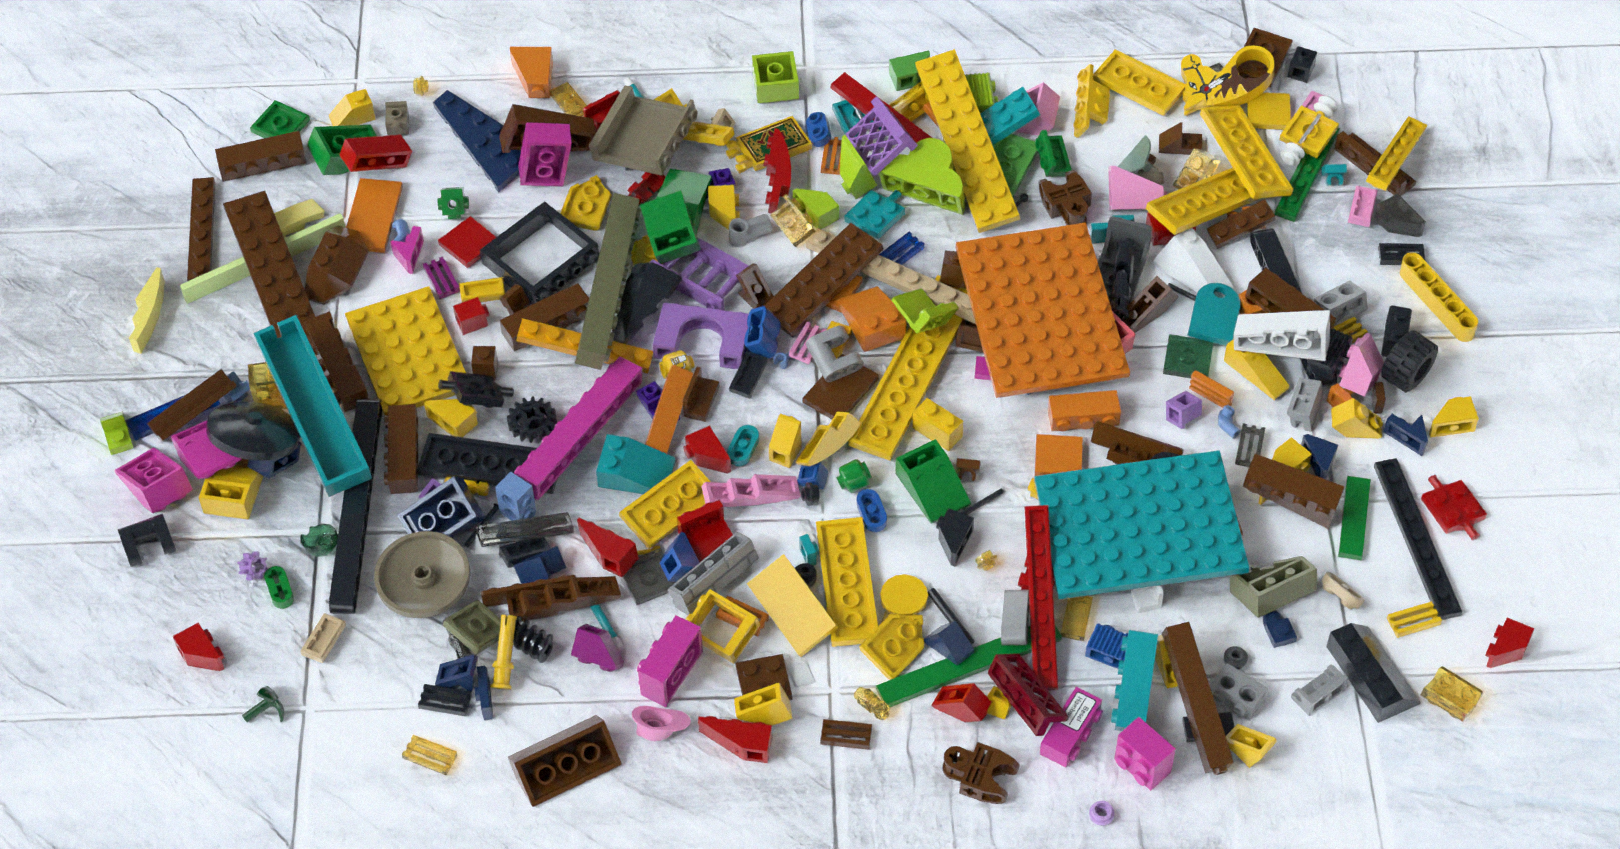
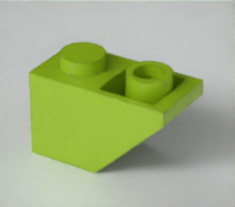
M798 188L793 190L792 205L797 212L800 211L805 216L809 225H813L816 229H823L839 220V205L827 192Z

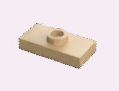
M324 613L302 647L301 655L323 663L346 627L345 621Z

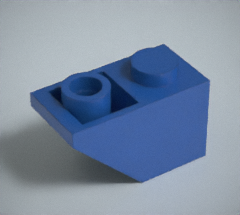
M681 532L667 547L660 561L668 581L677 582L700 563L684 532Z

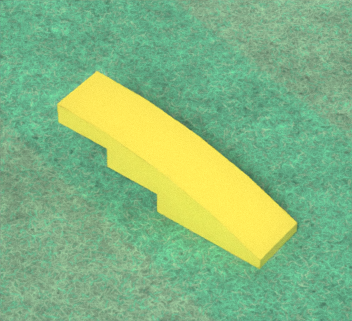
M309 199L274 214L282 234L286 238L287 234L304 230L305 223L323 218L325 211L313 199Z
M156 267L135 299L138 310L132 318L135 329L130 335L129 340L133 351L140 354L152 336L163 303L165 280L161 268Z

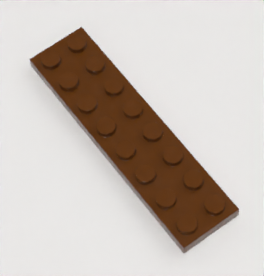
M264 190L223 203L224 210L269 325H273L277 338L282 337L277 323L297 315L309 341L304 321L314 318L315 314L266 191Z

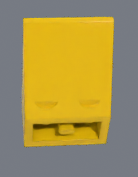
M247 459L236 462V465L231 468H222L214 472L213 476L205 478L199 495L203 513L249 520L263 475L247 467Z

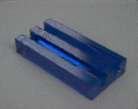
M909 231L878 255L891 261L900 257L895 262L903 265L923 250L925 243L919 242L916 236L912 237V233ZM914 245L913 248H911L908 252L905 253L907 249Z

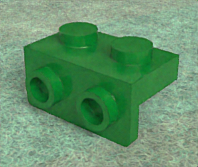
M1041 130L1038 138L1035 140V148L1039 151L1040 165L1044 169L1045 176H1065L1066 172L1072 170L1062 135L1048 136L1047 130Z

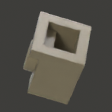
M407 101L385 102L387 135L409 134Z

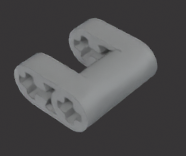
M843 326L828 329L812 336L806 341V347L826 382H832L852 374L864 365L857 352L836 359L832 352V348L840 346L849 338Z

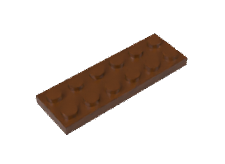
M850 223L764 306L780 321V329L794 337L805 326L806 322L815 317L884 250L883 245Z

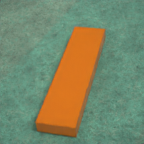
M676 365L670 366L645 445L667 454L681 413L683 398L692 379L693 372Z

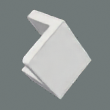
M1161 585L1131 589V596L1138 613L1161 608L1164 594Z

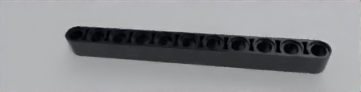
M357 399L352 433L369 467L372 479L344 490L329 596L330 614H355L382 418L381 399Z

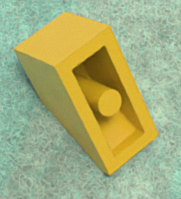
M366 88L346 94L329 114L332 126L360 125L376 120L373 104Z
M1471 396L1448 399L1432 421L1429 431L1430 438L1475 432L1479 418Z
M458 399L427 400L424 403L426 416L451 436L464 437L478 425L476 409L472 405L467 406L459 403Z
M780 683L734 698L735 713L739 720L752 723L763 722L773 726L793 719L790 700Z

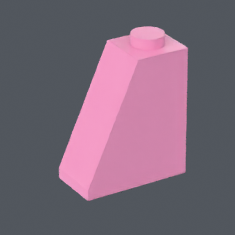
M1117 166L1108 167L1109 210H1146L1147 202L1167 194L1162 185Z

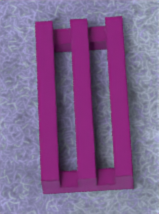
M443 256L439 257V261L431 260V264L423 263V269L439 299L460 292L459 285ZM442 266V268H443V270H444V272H445L447 278L449 279V281H450V283H451L453 289H450V287H449V285H448L446 279L444 278V276H443V274H442V272H441V270H440L439 267ZM431 270H435L445 289V292L441 291Z

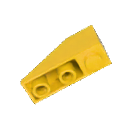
M1234 339L1226 345L1224 362L1274 401L1290 388V385L1266 354L1234 350Z
M1291 437L1275 449L1272 460L1307 472L1311 466L1312 454ZM1259 496L1258 504L1262 505L1268 499Z

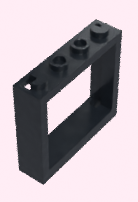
M544 201L481 248L480 256L482 264L496 276L503 277L504 282L511 288L515 284L521 285L530 304H535L549 297L557 289H561L565 283L578 276L590 264H594V261L599 258V248L597 242ZM550 222L582 249L533 286L503 262L501 258Z

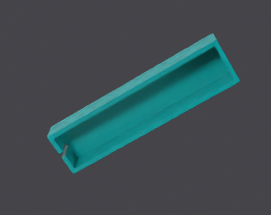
M297 315L277 323L282 336L280 338H277L273 325L254 332L253 334L261 354L328 497L372 479L365 458Z

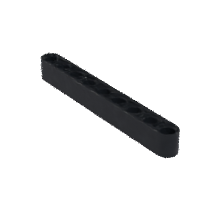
M1270 228L1251 232V246L1261 270L1267 268L1302 293L1275 230ZM1299 358L1308 379L1321 381L1322 387L1337 384V374H1335L1331 381L1306 370L1309 359Z

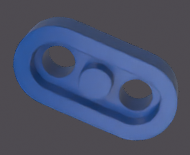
M823 112L811 113L806 120L809 139L815 147L825 146L832 137L829 121Z
M872 489L860 491L856 497V505L860 516L863 518L865 528L871 532L882 531L887 525V514L879 494Z

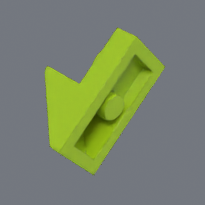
M123 411L100 418L111 455L134 449Z

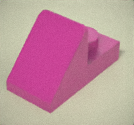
M419 226L412 227L411 233L407 234L405 242L391 241L393 255L409 274L414 273L424 242L422 228Z

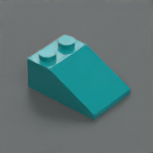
M607 434L596 470L598 487L644 494L673 473L676 458L632 438Z

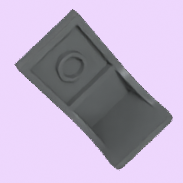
M1111 216L1109 218L1105 243L1098 261L1109 302H1111V291L1114 284L1115 256L1118 254L1117 241L1121 238H1130L1136 242V249L1133 251L1135 258L1133 280L1131 285L1129 284L1131 303L1149 255L1152 235L1151 226L1120 217Z

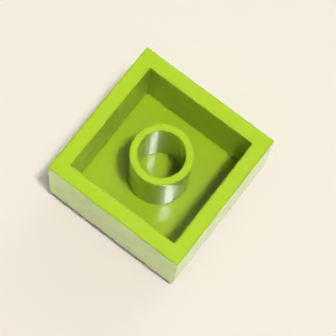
M793 51L752 55V73L757 103L799 99V80Z

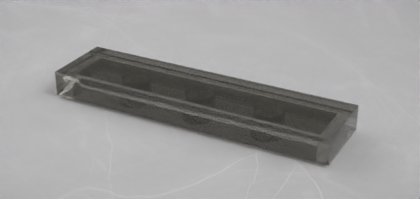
M565 512L476 526V533L481 547L571 534L574 533V526L569 513Z

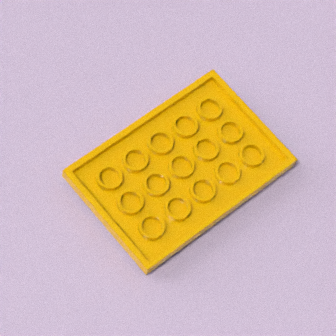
M429 286L345 313V318L376 396L382 400L380 404L384 415H388V406L416 404V408L424 406L427 400H443L455 396V393L451 390L439 389V380L448 381L450 371L466 372Z

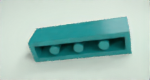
M1129 630L1128 637L1123 636L1121 651H1126L1125 660H1119L1117 674L1122 675L1121 685L1116 684L1114 699H1119L1118 709L1113 708L1111 723H1115L1116 731H1123L1138 717L1146 722L1158 634Z

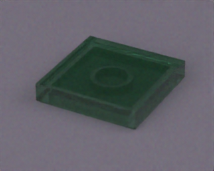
M1169 334L1163 374L1191 378L1192 373L1196 370L1208 377L1213 342Z

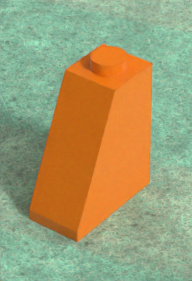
M510 46L512 66L528 97L550 98L553 69L552 47Z

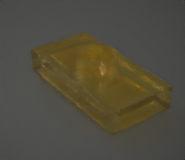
M568 82L549 90L550 96L564 113L576 116L584 115L583 108L587 105Z

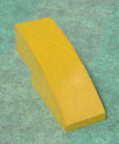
M837 412L828 426L819 425L795 463L803 466H812L823 461L839 450L854 435L862 423L849 412Z

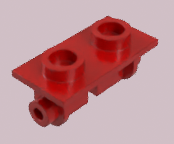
M645 172L641 176L643 180L639 184L635 181L628 188V196L639 199L638 206L644 204L653 195L648 188L654 193L658 191L666 178L664 174L658 175Z

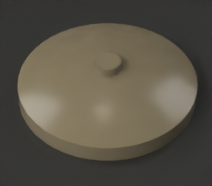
M421 531L395 540L383 551L376 563L374 581L380 599L390 610L409 618H428L449 610L463 597L470 582L471 572L467 555L457 541L442 533Z

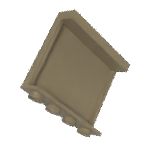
M625 85L589 144L593 160L663 175L666 168L670 166L675 152H678L683 138L687 136L692 122L697 118L698 112L695 108L694 100L690 99L687 106L684 107L635 96L633 87Z

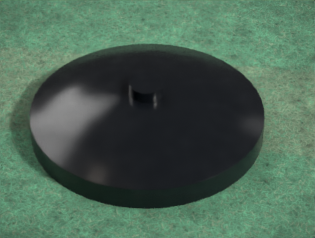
M234 402L216 408L207 420L206 434L211 443L221 451L242 459L257 461L279 459L295 451L300 442V435L290 414L280 408L264 403Z

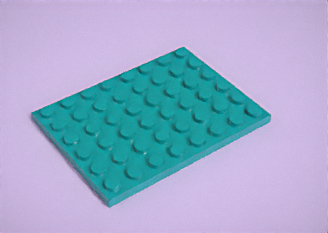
M1220 450L1034 476L1039 505H1048L1051 564L1058 600L1249 573V564Z

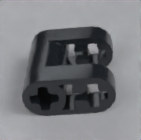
M163 514L117 529L130 567L142 563L136 545L159 537L165 555L176 551Z

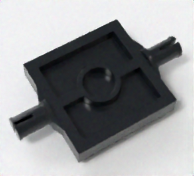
M450 371L448 381L439 380L438 383L439 389L451 390L455 393L459 403L467 406L482 405L487 408H502L505 401L503 396L513 397L514 395L512 387H501L494 381L492 376Z

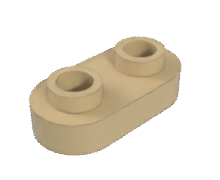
M1326 572L1321 579L1323 589L1332 595L1336 594L1342 599L1340 602L1348 609H1359L1365 601L1357 591L1335 574Z

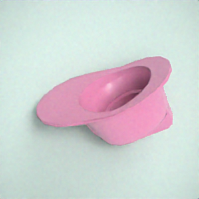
M639 706L632 711V718L637 723V735L650 741L664 740L672 732L684 730L691 723L690 717L678 710Z

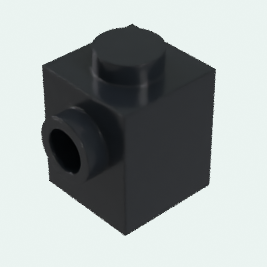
M1297 46L1290 61L1287 77L1308 83L1315 67L1318 52Z

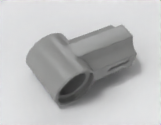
M762 214L747 220L743 218L733 219L729 224V243L735 247H742L747 244L748 239L772 232L769 216Z

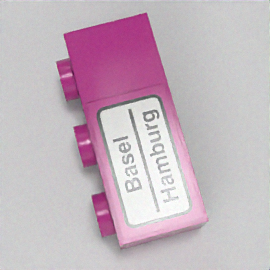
M1075 687L1063 706V710L1068 715L1066 722H1053L1041 742L1040 755L1065 768L1070 760L1075 761L1080 752V744L1082 741L1087 742L1092 732L1091 726L1093 723L1097 724L1104 711L1101 710L1102 699Z

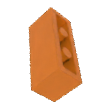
M1117 390L1051 395L1048 397L1047 410L1051 431L1094 428V424L1097 421L1111 426H1118L1120 424L1121 409Z

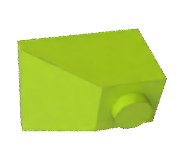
M844 135L841 141L840 176L844 182L841 185L847 195L852 193L854 198L858 199L878 185L863 159L847 136Z

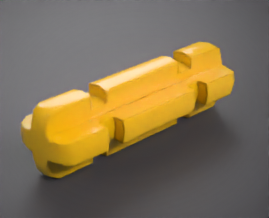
M446 477L444 483L452 477ZM464 479L472 494L488 495L489 483L479 482L477 484V481Z

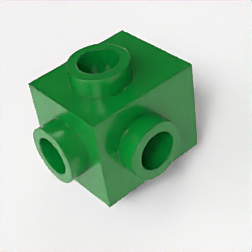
M464 187L442 188L440 190L441 197L437 198L438 211L442 210V216L448 215V219L461 218V215L466 213V209H469V197L465 196ZM450 201H455L456 206H452Z

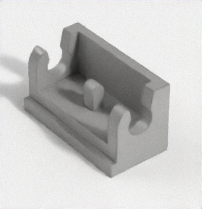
M1305 378L1298 379L1287 410V415L1290 416V423L1294 428L1297 421H1300L1304 424L1305 431H1312L1323 399L1321 381Z
M1332 664L1327 666L1328 669L1324 670L1318 677L1304 687H1298L1291 694L1290 698L1308 716L1342 693L1346 688L1348 677L1343 675Z

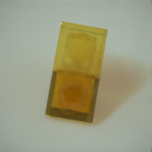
M1194 148L1172 186L1179 190L1212 176L1220 160L1204 150Z

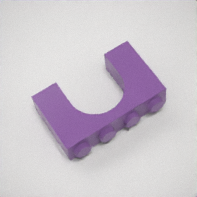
M663 303L653 341V356L655 359H662L664 355L678 351L682 338L690 331L710 329L722 337L719 351L720 367L738 369L747 350L744 344V337L748 329L747 318L749 314L701 308L699 306L679 305L677 303Z

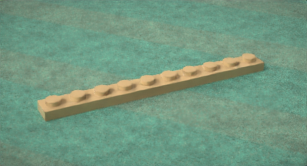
M817 228L805 242L806 248L819 253L836 236ZM877 255L861 271V273L906 293L922 288L935 306L940 303L947 304L954 301L959 307L955 315L976 324L968 294L880 255Z

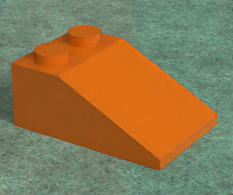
M878 286L837 300L840 310L864 352L904 338L906 321L892 300Z

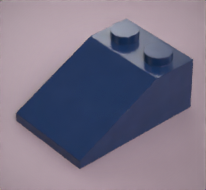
M454 476L397 514L407 534L432 531L442 533L451 538L468 531L486 519L464 479Z

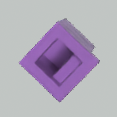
M1184 391L1166 401V420L1180 429H1184L1186 423L1202 415V400L1188 391Z

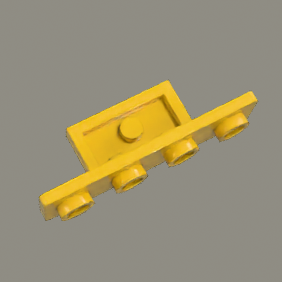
M1089 64L1085 69H1081L1077 75V100L1074 108L1076 113L1073 123L1074 136L1077 138L1089 128L1090 119L1102 125L1108 121L1110 88L1093 80L1094 65Z

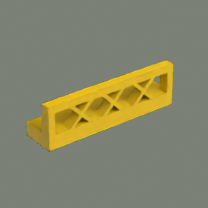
M919 82L888 105L912 122L925 112L923 106L929 100L922 82Z

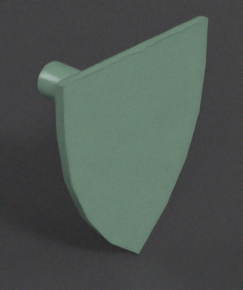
M1147 135L1140 140L1117 167L1131 173L1141 169L1144 172H1149L1152 168H1156L1148 161L1151 142Z

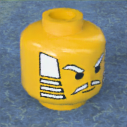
M682 350L664 355L662 362H659L660 371L664 379L667 378L671 365H676L690 372L695 367L692 356H687Z

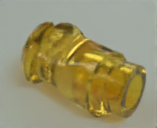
M859 687L855 691L854 698L860 706L868 712L874 713L875 717L879 720H886L889 717V705L885 701H881L870 688Z

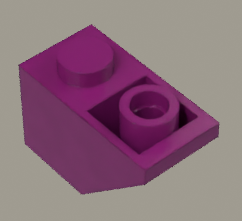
M584 624L577 628L571 656L577 657L579 662L585 664L594 663L600 665V669L609 672L623 666L624 660L608 631L589 624Z

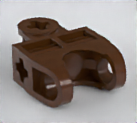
M1075 170L1066 172L1067 183L1063 185L1053 184L1046 178L1039 180L1040 197L1051 219L1062 216L1066 225L1087 224L1086 214L1088 207L1091 206L1092 193L1084 179Z
M977 742L973 752L960 746L949 747L944 753L942 766L946 777L961 782L959 794L992 804H1003L1008 797V792L1000 787L993 778L998 775H1016L1020 768L1019 763L1010 755L980 742Z

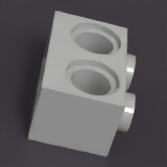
M1350 280L1314 298V302L1324 310H1330V313L1336 318L1334 326L1368 310L1366 291Z
M1228 663L1224 665L1210 684L1216 703L1225 705L1237 716L1244 717L1249 721L1265 702L1268 692L1266 686Z

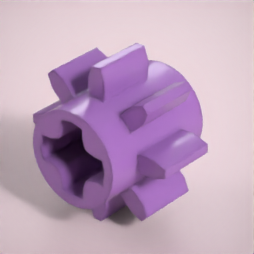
M258 551L252 552V554L243 553L244 558L237 562L240 568L239 574L246 575L247 581H251L254 578L262 579V573L268 569L265 562L267 558L259 557L260 552Z

